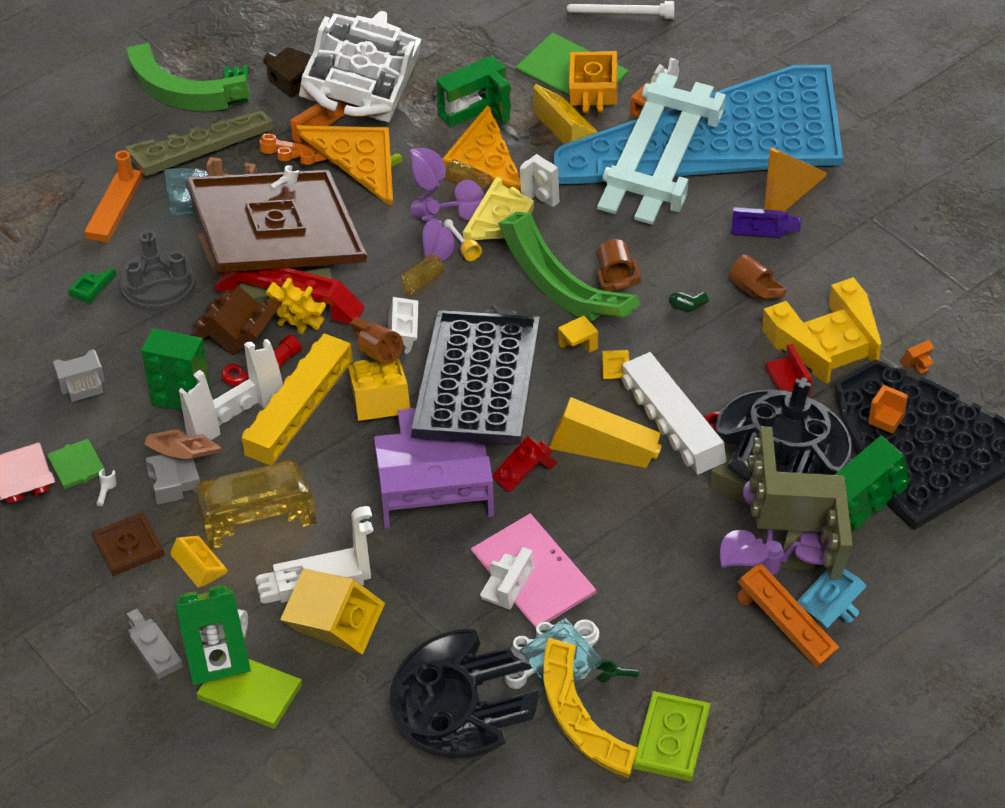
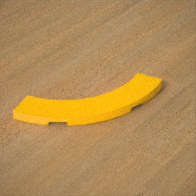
M548 638L544 654L543 678L546 698L557 724L571 743L587 758L615 774L629 778L638 747L616 739L605 730H601L591 720V716L584 708L575 690L573 660L576 645Z

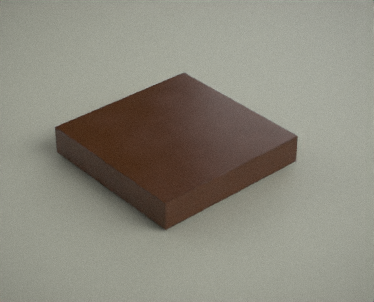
M143 512L92 531V537L112 576L165 556L164 550Z

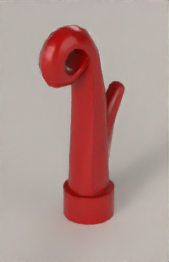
M292 334L283 338L280 344L273 350L279 369L286 360L293 358L302 351L300 342ZM229 364L221 372L222 379L228 385L238 386L249 379L248 371L245 373L243 368L237 364ZM236 372L239 376H232L230 373Z

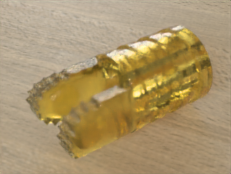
M452 159L446 168L445 178L455 183L463 180H472L483 190V188L488 187L493 182V178L489 174L456 159Z
M430 254L401 276L402 282L405 283L403 285V293L407 296L411 295L444 272V265L440 258L435 254Z

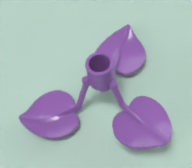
M414 148L409 150L413 176L416 184L421 189L428 191L424 195L419 196V200L412 202L410 210L415 219L428 221L423 228L422 239L427 267L446 260L454 250V238L451 230L447 227H442V221L431 217H434L440 208L458 205L459 217L465 221H470L485 195L477 183L472 180H463L455 188L457 201L439 204L433 198H428L440 187L438 181L442 180L446 175L445 164L440 155L435 151L427 148Z
M748 481L744 486L743 496L749 504H752L754 494L749 493L750 481ZM768 529L766 544L763 543L762 539H756L749 531L736 530L728 533L722 541L720 563L722 568L763 564L774 575L780 571L782 561L787 562L789 555L794 550L796 557L811 564L824 565L823 555L826 545L821 543V532L811 531L802 534L800 542H793L784 553L782 545L772 541L773 529Z

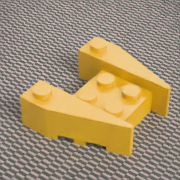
M854 277L831 285L829 308L833 313L803 323L787 301L764 308L762 331L772 345L779 351H786L787 344L793 343L804 365L812 369V374L826 384L830 383L832 369L868 357L871 362L879 360L882 343L868 296Z

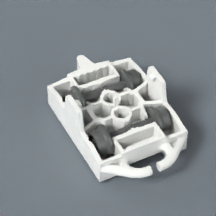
M384 11L378 12L372 19L361 16L353 18L339 14H333L331 19L325 16L318 29L314 52L302 76L299 96L311 101H317L324 108L336 112L338 102L327 98L331 97L334 100H341L358 106L346 105L345 115L354 117L369 116L379 121L390 122L418 59L422 39L401 32V28L388 24L387 13Z

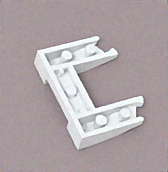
M267 339L263 342L264 349L255 350V345L252 342L244 344L249 379L218 398L212 399L205 375L201 370L193 375L197 378L198 383L188 393L182 388L179 390L187 436L203 434L212 440L221 434L219 425L228 422L244 410L250 409L256 403H259L263 408L269 404L272 395L277 393L283 386V381L272 345Z

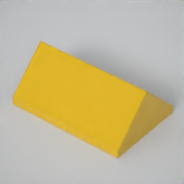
M535 84L533 87V113L563 144L598 133L573 106H570V103L564 97Z

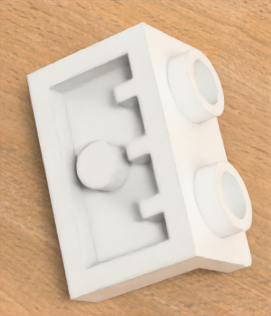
M537 154L528 161H525L520 167L521 194L531 199L536 196L541 202H545L552 207L560 202L558 167Z

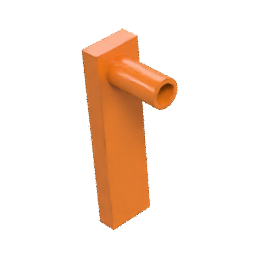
M327 97L332 101L338 102L336 112L324 108L317 103L291 119L290 123L294 141L298 143L305 141L296 134L297 125L329 126L345 116L344 110L346 105L358 106Z
M122 150L115 154L118 170L84 231L86 239L109 243L143 179L140 170L132 169L128 151Z
M763 564L755 565L739 579L738 583L742 587L737 595L739 602L743 605H750L755 601L816 668L839 648Z

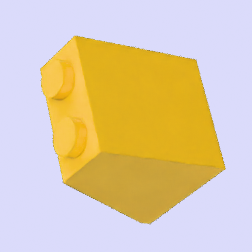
M303 568L280 620L299 633L363 655L385 602L352 578Z

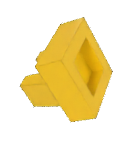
M628 350L602 351L603 379L621 378L624 375L622 364L629 361Z

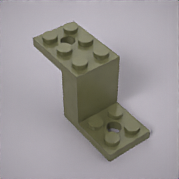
M761 426L758 438H753V455H749L747 460V470L752 472L749 482V493L754 494V500H752L751 516L756 517L757 528L821 532V543L826 545L823 564L824 567H828L829 579H841L853 546L845 477L840 475L776 472L772 427Z

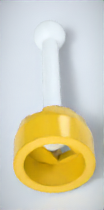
M446 219L444 227L449 228L462 243L460 247L462 256L467 261L478 259L482 253L481 246L473 239L463 240L462 235L453 226V221Z

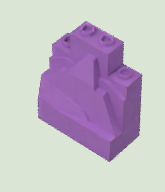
M416 408L398 410L400 434L374 437L385 528H390L389 510L486 500L488 517H494L493 479L485 443L411 438V428Z

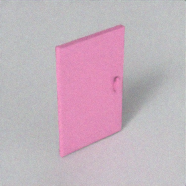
M531 513L471 548L473 554L490 574V563L492 561L499 562L504 554L517 557L522 547L533 550L535 568L514 603L535 629L539 623L552 621L597 593L594 586Z

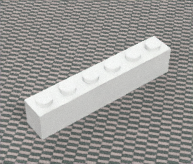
M651 352L622 364L624 375L621 378L627 390L631 389L638 405L642 404L645 407L647 416L650 420L654 419L662 435H667L672 448L675 451L679 450L687 467L691 466L698 475L727 462L722 439Z

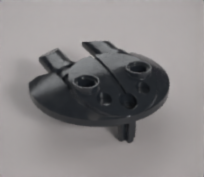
M804 377L801 380H795L792 392L757 390L735 397L720 411L715 432L724 443L736 446L728 468L747 482L752 477V472L747 470V460L749 455H753V438H758L761 426L772 427L775 460L778 461L777 464L787 466L785 472L815 474L819 472L823 475L836 474L849 461L852 446L851 438L846 426L835 413L823 404L808 397L811 383L807 382V378Z
M477 629L450 631L425 641L404 659L397 669L391 684L390 706L398 729L414 746L440 757L468 758L499 748L505 744L503 731L499 728L533 720L538 704V690L487 703V700L480 702L476 686L483 685V682L532 669L526 657L514 646L476 656L480 647Z

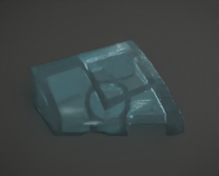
M190 168L165 169L164 173L172 216L196 213L186 187V178L207 177V171Z

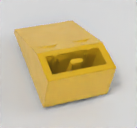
M399 358L389 364L379 361L369 362L367 360H360L354 362V365H348L358 421L397 416L398 410L410 408L408 384Z

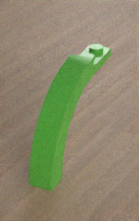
M515 212L498 222L511 252L522 269L548 298L564 310L578 317L585 316L588 320L593 321L601 315H613L618 318L626 317L632 313L631 310L640 305L637 295L598 290L573 276L557 260L546 245L535 224L532 213Z

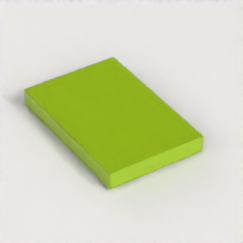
M223 652L219 660H221L224 657L225 652ZM249 659L250 672L204 682L196 693L197 699L275 729L300 690L302 679Z
M653 691L634 759L633 769L692 782L711 703Z

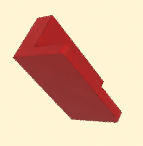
M793 343L787 344L786 358L766 362L765 370L776 390L792 392L795 380H801L802 377L807 378V382L812 383V378ZM810 386V390H809V393H808V397H809V398H810L811 386Z

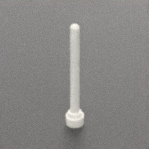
M665 1V3H660V6L569 4L566 7L569 13L660 15L664 19L674 20V1Z

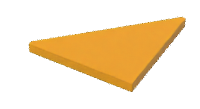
M486 106L442 160L447 168L491 184L496 177H499L503 180L505 187L508 189L514 187L521 193V182L517 168L510 157L505 141L502 139L500 129L492 116L491 109Z
M297 125L296 134L386 204L393 205L389 128Z
M771 148L769 152L764 209L785 212L827 176V173L775 148Z

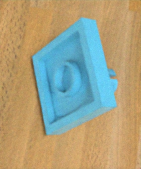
M845 568L841 579H829L827 569L797 602L811 617L827 628L839 616L845 623H850L854 619L847 611L855 617L858 616L859 610L851 603L867 585Z

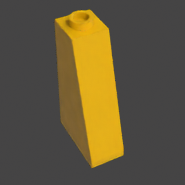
M570 397L549 447L557 451L647 468L651 459H657L662 445L658 444L660 432Z

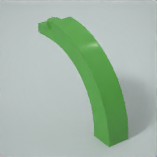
M149 43L127 47L128 57L140 86L149 95L164 104L192 111H214L228 109V102L251 97L245 74L211 81L187 80L171 75L163 70L155 62Z

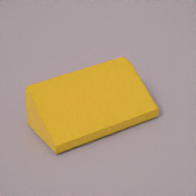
M199 535L176 538L170 554L198 588L211 583L227 573L226 567Z

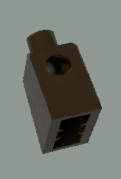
M290 47L285 48L278 55L268 52L264 56L263 63L267 65L269 82L288 97H295L300 92L302 76L312 55Z

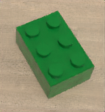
M153 328L141 349L151 405L182 411L179 390L182 388L188 393L198 384L197 378L193 376L197 371L201 370L204 373L211 393L203 338Z
M882 436L878 437L834 474L845 477L851 532L861 528L873 513L881 511L893 496L901 494L910 483L904 455Z

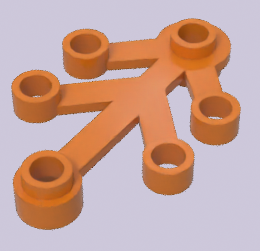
M264 134L259 140V150L265 154L277 152V159L280 161H289L300 157V162L305 165L326 159L330 163L335 164L307 141L302 143L280 141L274 134Z

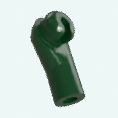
M675 292L670 295L669 302L675 308L691 312L708 303L709 299L705 292H700L694 296L683 292Z

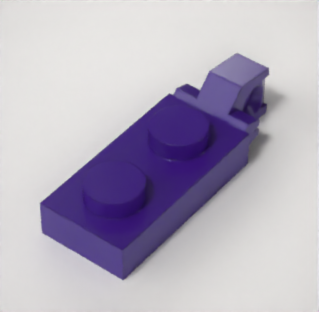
M733 208L731 234L781 237V235H787V231L800 232L801 217L789 216V212Z

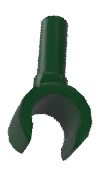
M605 660L596 668L604 671L597 677L600 682H607L613 676H639V670L617 667L611 660Z

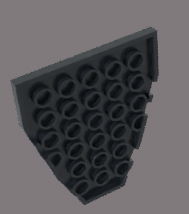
M874 360L835 381L834 389L845 426L858 454L878 437L882 436L904 455L910 483L901 494H896L887 503L914 529L1005 478L1004 417L998 414L992 417L982 412V406L975 402L970 406L959 400V394L924 377H921L920 381L908 377L905 370L890 367L887 363L879 360ZM883 385L908 396L905 416L893 434L868 423L872 400Z

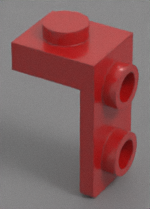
M527 436L492 476L510 493L538 462H541L551 470L558 461L550 455L553 450L544 441L541 440L537 443Z

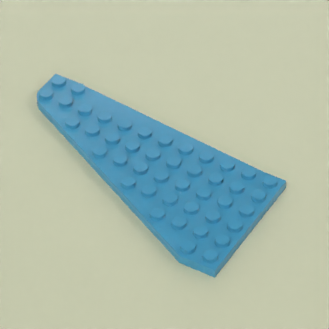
M792 65L717 91L718 93L726 94L724 112L717 127L708 125V118L701 116L675 176L767 170L771 148H775L812 166L842 165L843 154L830 65ZM717 92L712 93L710 97L714 98ZM667 108L663 111L636 172L650 176L654 175L682 113L681 110ZM638 119L560 146L554 153V165L558 167L559 184L606 182L603 181L606 167L611 168L612 165H617Z

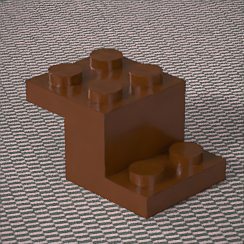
M239 285L231 291L226 289L218 299L214 298L205 308L207 314L205 316L201 315L193 324L195 330L190 336L204 339L209 335L228 353L233 355L242 349L245 343L252 342L259 336L282 303L275 297L266 303L263 300L258 303Z

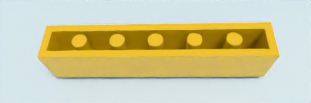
M325 333L318 342L313 343L310 352L299 361L297 368L291 376L286 377L283 386L277 393L272 395L269 404L258 413L256 420L250 428L245 429L241 442L243 443L245 456L270 466L275 463L348 368V365L352 363L351 343Z

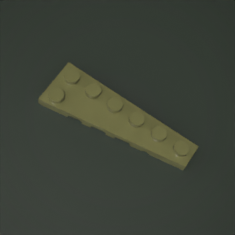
M259 111L227 121L213 123L210 129H190V134L177 137L175 133L168 135V140L155 143L154 140L130 145L125 147V151L129 152L131 161L144 176L154 175L169 167H176L180 163L200 158L204 154L219 151L223 147L243 142L245 139L256 135H262L274 129L273 121L263 111Z

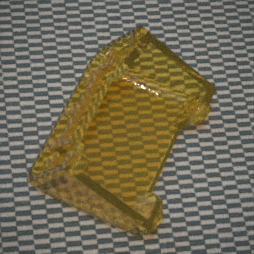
M283 461L203 480L194 488L195 502L210 549L223 547L222 538L227 533H229V536L235 535V525L284 513L287 514L289 521L294 520V517L299 518L303 527L317 524L311 488L299 464L295 461Z

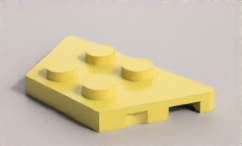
M496 177L464 229L463 240L504 238L498 222L515 212L532 213L534 200L526 195H522L514 187L508 189L503 185V180Z

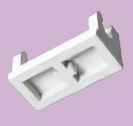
M393 297L388 315V329L400 334L403 345H405V354H408L412 349L413 341L417 340L418 301Z

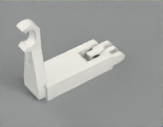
M359 507L351 514L353 548L274 564V572L256 576L255 580L258 585L260 601L262 603L281 600V603L288 602L303 568L352 578L359 584L364 585L363 580L371 579L366 535L373 532L371 522H359L372 516L370 507Z

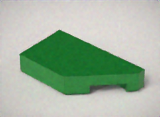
M110 268L107 269V272L93 275V272L82 274L68 289L69 296L90 305L115 278V269Z

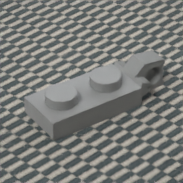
M138 609L127 613L129 625L131 626V629L128 630L131 642L157 680L183 667L181 658L152 619L145 621Z

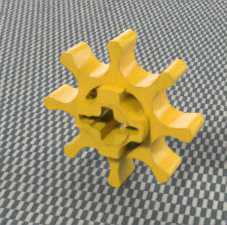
M290 278L286 279L281 288L272 282L266 291V295L270 296L269 300L275 297L282 303L277 309V314L280 317L277 322L278 325L283 326L285 321H289L290 325L297 326L299 334H303L308 325H311L315 330H319L324 321V318L320 315L324 311L326 304L313 301V298L310 296L313 291L312 287L308 286L305 291H301L300 288L293 286L292 279Z

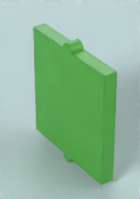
M89 439L72 445L66 444L64 448L47 454V458L64 489L82 482L87 483L89 479L99 476L101 469L105 470Z

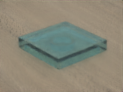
M566 618L520 649V652L526 657L531 667L543 681L544 654L548 638L576 645L573 660L574 683L602 663L600 655Z

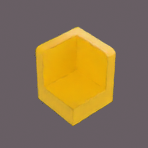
M585 316L558 327V345L561 348L569 344L575 346L581 343L589 353L598 349V330Z

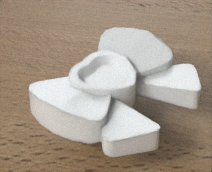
M670 58L668 70L659 64L651 82H656L660 72L678 77L679 61Z

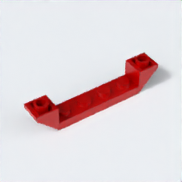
M291 268L223 272L214 286L215 290L224 292L226 289L231 291L238 285L240 286L239 282L266 289L274 282L281 288L286 279L290 278L292 279L293 286L300 288L301 291H305L308 286L312 287L313 291L310 296L313 298V301L324 302L330 305L331 320L349 324L356 317L360 318L365 309V305L339 280Z

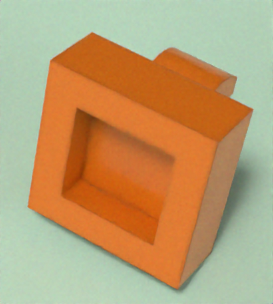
M927 340L909 348L900 359L905 369L914 365L919 374L929 371L928 367L933 365L929 355L934 350V346L930 340Z

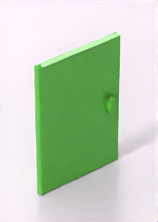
M551 33L516 66V69L570 96V52L591 51L557 34ZM619 65L618 84L629 74V70Z

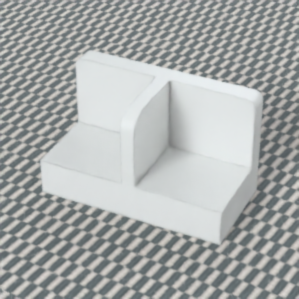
M522 547L517 557L504 554L499 562L492 561L490 563L491 577L480 594L482 600L509 610L512 608L535 568L533 550Z

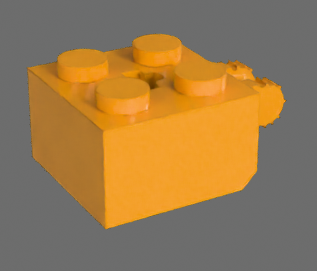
M617 51L570 52V106L583 105V113H589L590 105H597L598 112H603L604 105H617Z

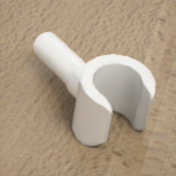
M286 166L283 177L269 186L270 190L273 191L285 183L296 184L299 170L292 171V166Z
M104 469L99 471L101 491L96 503L98 506H103L108 490L116 486L115 470L112 471L110 476H105Z

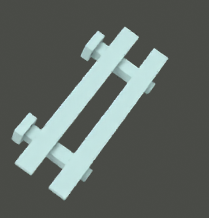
M661 72L656 82L646 83L642 93V97L647 98L646 103L617 165H612L611 168L606 167L604 171L603 181L607 182V186L597 209L616 214L626 191L644 195L634 220L653 225L663 201L671 203L670 210L680 212L687 196L688 179L679 176L676 183L672 181L701 116L708 118V125L718 126L724 112L726 94L717 92L715 97L711 98L714 87L695 82L691 92L674 88L678 77ZM665 106L681 110L682 113L654 175L650 176L636 172Z

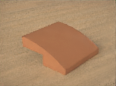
M179 429L149 434L144 443L159 453L182 459L216 454L222 450V447L203 434L187 436Z

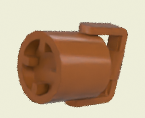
M612 239L603 242L598 247L596 256L600 269L597 270L603 291H618L641 283L642 279L636 259H631L625 242ZM635 269L636 276L631 277Z
M747 254L738 258L729 272V281L753 298L759 296L763 298H783L787 291L785 286L773 279L772 270Z
M358 317L349 323L358 340V347L362 354L385 364L396 361L401 355L403 340L399 333L376 323L370 324Z

